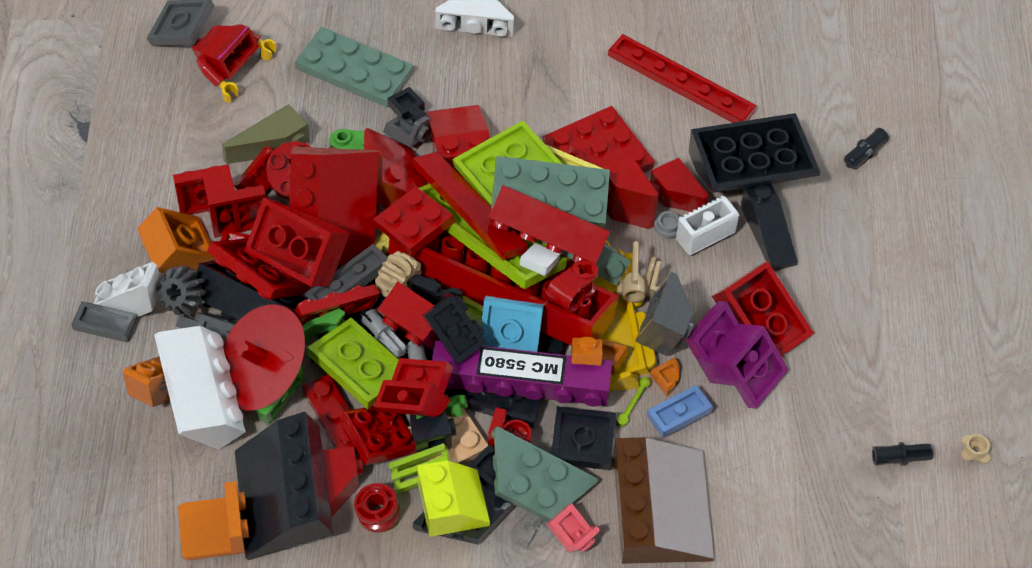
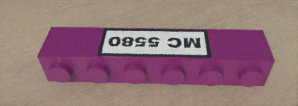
M435 340L432 361H445L453 366L446 390L454 388L467 390L471 393L489 392L505 397L515 395L531 400L549 399L559 403H584L591 407L607 406L612 368L611 360L602 359L601 366L572 364L571 356L482 346L462 362L456 364L441 342Z

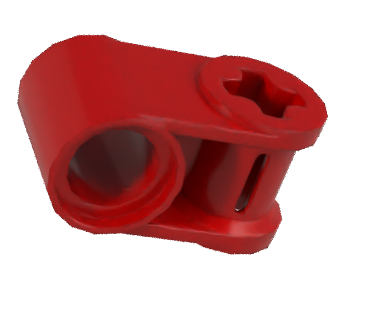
M587 260L575 262L573 266L551 281L546 291V297L568 312H575L580 305L595 294L594 279L598 276L597 265Z

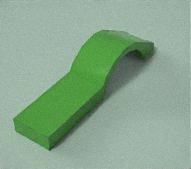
M336 309L306 322L302 326L305 343L317 335L328 334L344 323L345 320L342 318L345 312L341 309ZM301 366L294 381L280 398L264 408L257 409L259 420L270 425L304 380Z

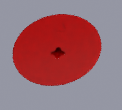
M265 305L250 311L234 325L223 343L225 357L230 365L229 372L232 383L236 388L238 406L241 410H257L272 404L287 391L298 374L304 355V332L297 316L284 306Z

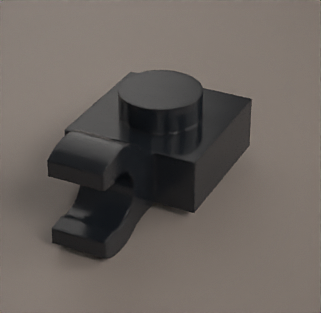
M410 87L387 98L388 106L393 112L404 120L410 118L413 125L415 121L427 116L424 112L425 103Z
M415 274L410 282L411 290L433 305L438 303L434 296L438 292L453 294L454 297L458 295L463 300L461 290L457 288L442 290L441 284L432 278H425Z

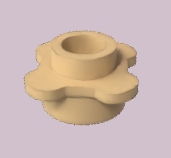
M981 434L963 436L961 443L964 445V451L961 453V458L966 462L973 460L987 464L991 459V456L988 454L991 441Z

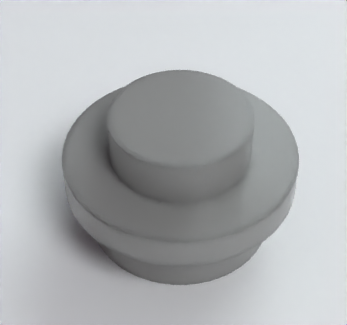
M665 211L657 216L654 222V229L657 234L665 238L675 237L679 216L672 211Z

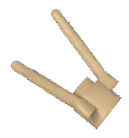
M638 241L633 242L632 273H628L623 281L621 278L617 283V294L622 295L625 301L633 303L640 302L649 296V285L656 263V257H652L645 279H643L642 275L638 273Z

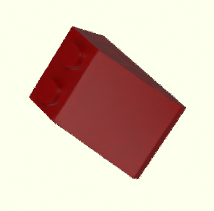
M479 105L426 111L427 116L430 118L428 126L430 128L429 133L433 152H438L461 175L454 167L453 159L490 139L489 130Z
M369 128L364 130V150H379L377 204L388 208L415 186L420 188L428 184L412 166L413 158L416 157L412 148Z
M263 198L244 251L310 287L330 286L350 233L328 221L274 200Z
M768 261L754 267L711 296L715 303L718 301L727 302L739 324L764 326L781 356L814 334Z

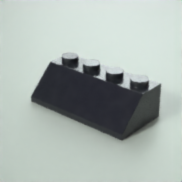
M215 260L199 263L197 268L199 270L198 279L205 280L201 284L202 288L208 291L202 296L205 302L202 306L214 307L221 311L220 314L223 317L231 320H240L250 311L265 305L284 306L294 313L297 305L307 300L302 295L274 298L272 300L265 299L257 293L255 287L240 281L236 277L235 272L220 266Z

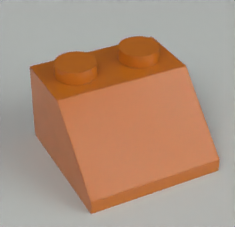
M156 207L137 228L151 262L157 264L158 272L166 274L169 268H178L183 265L189 266L190 270H196L199 263L215 260V257L207 252L211 242L199 217Z

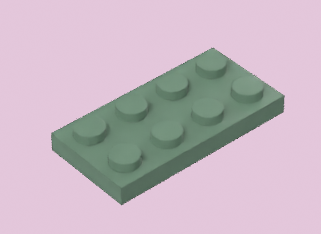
M322 26L295 61V69L387 108L389 107L387 98L400 92L414 72L413 64Z
M497 156L491 210L502 185H505L597 226L604 227L606 224L610 170Z

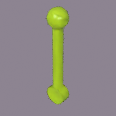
M648 377L640 379V386L625 412L618 415L616 422L619 427L628 425L629 414L644 389L648 388L651 384Z

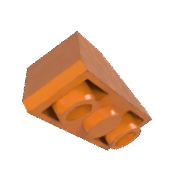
M160 356L124 368L123 376L129 396L151 407L168 402L170 397Z

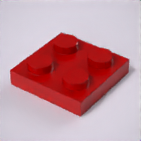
M417 186L373 219L376 228L411 256L455 223L454 216Z

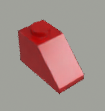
M679 157L651 170L650 183L659 194L658 199L663 206L689 212L698 210V207L702 208L703 205L707 206L709 195Z
M354 446L323 450L331 518L358 489V476L363 475L362 458H355Z

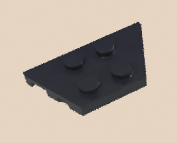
M490 444L467 466L478 470L490 526L438 536L478 545L515 506L495 495L494 480L496 472L493 469L495 450ZM423 512L413 522V529L428 533Z

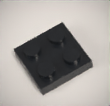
M557 406L551 454L576 467L610 470L616 413Z

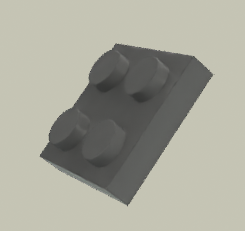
M167 0L147 40L152 46L194 45L214 8V4L211 0Z

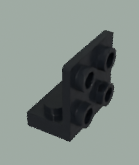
M438 292L434 295L438 303L422 314V317L452 360L459 364L486 344L481 336L484 334V331L475 319L472 321L465 313L468 308L458 295L454 297L453 294Z

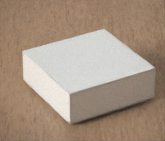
M534 243L521 256L520 265L546 276L559 263L560 253H555L546 247Z

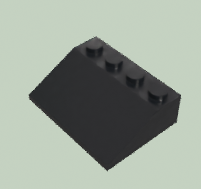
M796 113L691 129L689 155L695 171L712 193L820 176L821 173Z
M305 411L275 421L235 450L239 492H244L246 510L241 511V519H247L249 538H244L245 558L247 560L333 534L320 427Z

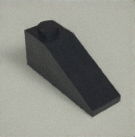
M766 184L744 188L740 207L765 260L769 262L774 271L796 266L798 261L782 205L773 185Z

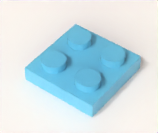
M485 296L481 327L484 331V334L481 336L486 342L483 346L538 352L544 305Z

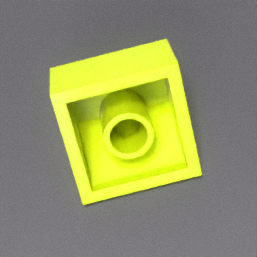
M448 460L417 466L418 487L429 537L490 526L477 469Z

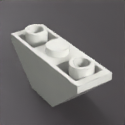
M448 0L436 7L435 29L513 37L514 16L498 0Z
M151 262L144 266L136 267L125 274H120L111 280L103 281L96 289V299L93 304L135 313L137 317L152 312L160 293L156 288L161 285L157 264Z

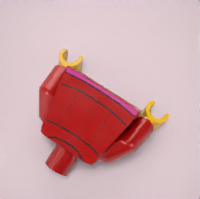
M243 24L233 26L216 25L203 38L198 37L195 44L192 45L200 71L216 88L219 86L222 89V98L227 103H231V96L227 92H233L238 97V87L235 83H226L224 80H230L258 48H261V58L267 61L272 59V53H276V43L273 40H261L260 35Z

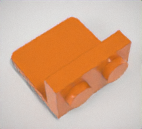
M236 481L224 482V498L186 502L178 506L183 559L196 560L245 553L244 538H249L247 519H241V511L246 510L244 492H238Z

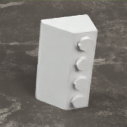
M202 326L156 333L154 336L178 434L218 450L244 434L243 414L238 406L236 388L232 383L229 372L230 365L225 357L223 340L220 334Z

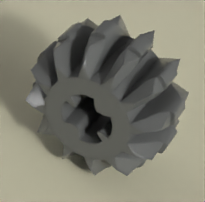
M183 265L178 268H169L166 274L159 278L162 285L156 288V290L162 293V297L158 301L166 302V311H173L175 315L194 313L197 307L205 303L202 296L208 291L204 290L201 285L205 280L198 279L199 270H190L189 266Z

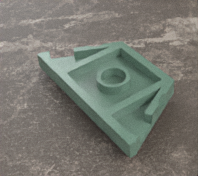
M498 426L492 430L491 436L495 444V455L493 456V469L496 472L494 480L495 495L547 522L568 504L573 503L598 481V478Z

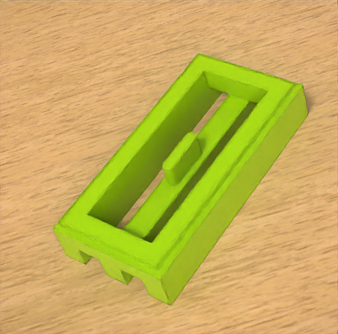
M443 443L388 463L389 469L392 471V480L395 482V491L400 494L418 487V477L405 482L401 480L417 474L418 465L446 460L451 461L447 446Z

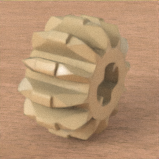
M399 251L389 255L387 261L382 263V268L378 271L379 275L375 280L378 291L382 296L387 297L397 281L411 290V280L415 274L421 275V263L416 261L414 257Z

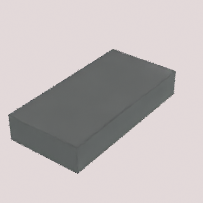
M82 301L71 325L72 329L128 343L138 319L135 313Z

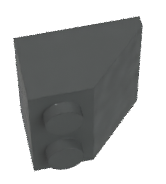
M671 272L655 291L635 339V342L665 356L673 348H679L683 338H688L694 323L690 322L694 312L676 273Z

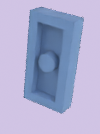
M695 385L648 409L646 416L661 437L664 438L712 413L713 406L699 387Z

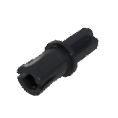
M876 128L866 139L859 140L857 146L844 157L845 166L855 169L867 158L875 156V151L888 142L889 136L887 132L882 128Z
M899 442L898 445L872 447V460L875 466L899 463L901 466H905L906 462L932 460L934 454L931 444L905 445L903 442Z

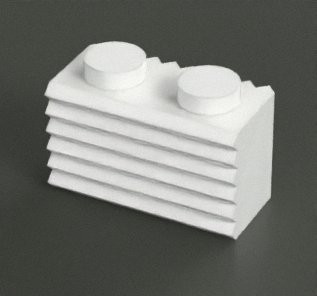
M721 196V199L712 200V203H707V206L703 205L702 208L698 207V210H693V213L689 212L688 215L684 214V217H679L676 240L688 255H692L735 233L739 213L725 196Z

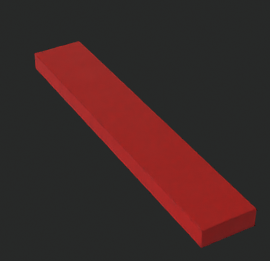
M624 34L608 50L609 57L732 123L747 121L756 111L757 105Z
M438 152L413 158L412 166L502 260L524 254L527 251L528 244L511 227L508 231L492 225L494 220L489 218L491 206Z

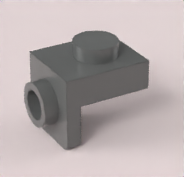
M397 116L386 123L383 132L391 136V139L412 147L426 139L430 130L427 127L430 118L424 116L415 121L413 125Z

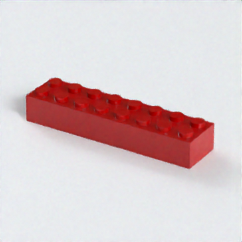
M446 230L412 256L421 263L420 276L436 280L445 289L457 288L462 291L463 296L483 306L485 296L543 304L540 332L571 346L572 338L592 337L599 340L614 322L619 295L595 285L594 296L580 305L575 312L570 313L546 297V291L551 281L565 271L561 270L523 289ZM389 238L388 256L397 251L410 255Z

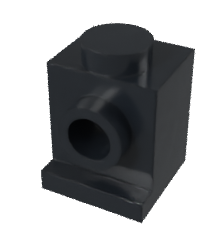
M447 413L435 417L424 416L419 419L416 418V415H410L411 432L416 453L443 443L448 449L453 448L452 436H457L454 419H448Z

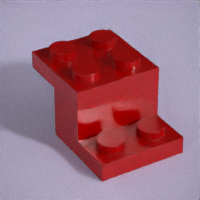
M229 164L195 171H185L173 175L179 212L188 215L208 212L214 238L222 237L224 230L239 233L252 230L262 200L266 198L263 185L235 190Z

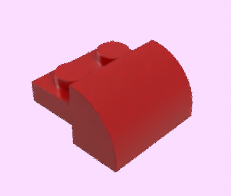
M399 358L392 380H383L374 408L386 413L429 417L440 415L450 401L444 395L453 366L445 361Z

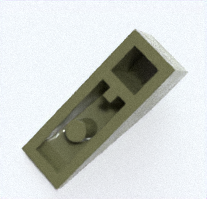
M288 104L222 143L224 161L227 164L254 160L260 151L267 146H270L274 151L275 148L287 142L307 143L310 141L308 123Z

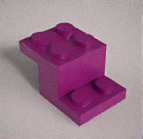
M718 301L690 332L688 338L685 339L709 382L735 386L747 408L756 409L789 370L765 327L739 324L727 302Z

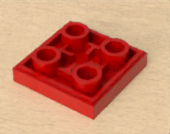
M374 405L368 409L364 407L341 413L339 420L365 465L416 454L413 436L400 414L378 411L374 408Z

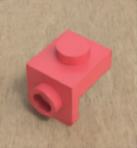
M572 503L564 507L546 523L568 553L579 549L581 552L587 550L596 542L594 536L601 531L597 525L590 527Z

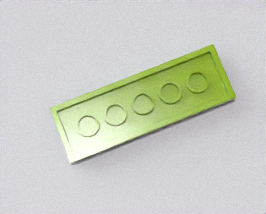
M430 184L419 188L454 216L455 223L446 229L448 233L523 289L566 268L567 259L560 255L559 263L546 276L521 266L520 259L523 254L502 260ZM512 228L518 235L521 231ZM523 239L528 244V250L534 243ZM536 239L535 243L543 247H546L547 245L539 239Z

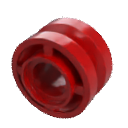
M372 483L363 487L357 493L354 500V509L360 524L366 530L375 533L385 532L398 522L400 506L394 491L389 486L382 483ZM377 505H383V507L379 510H372V508Z

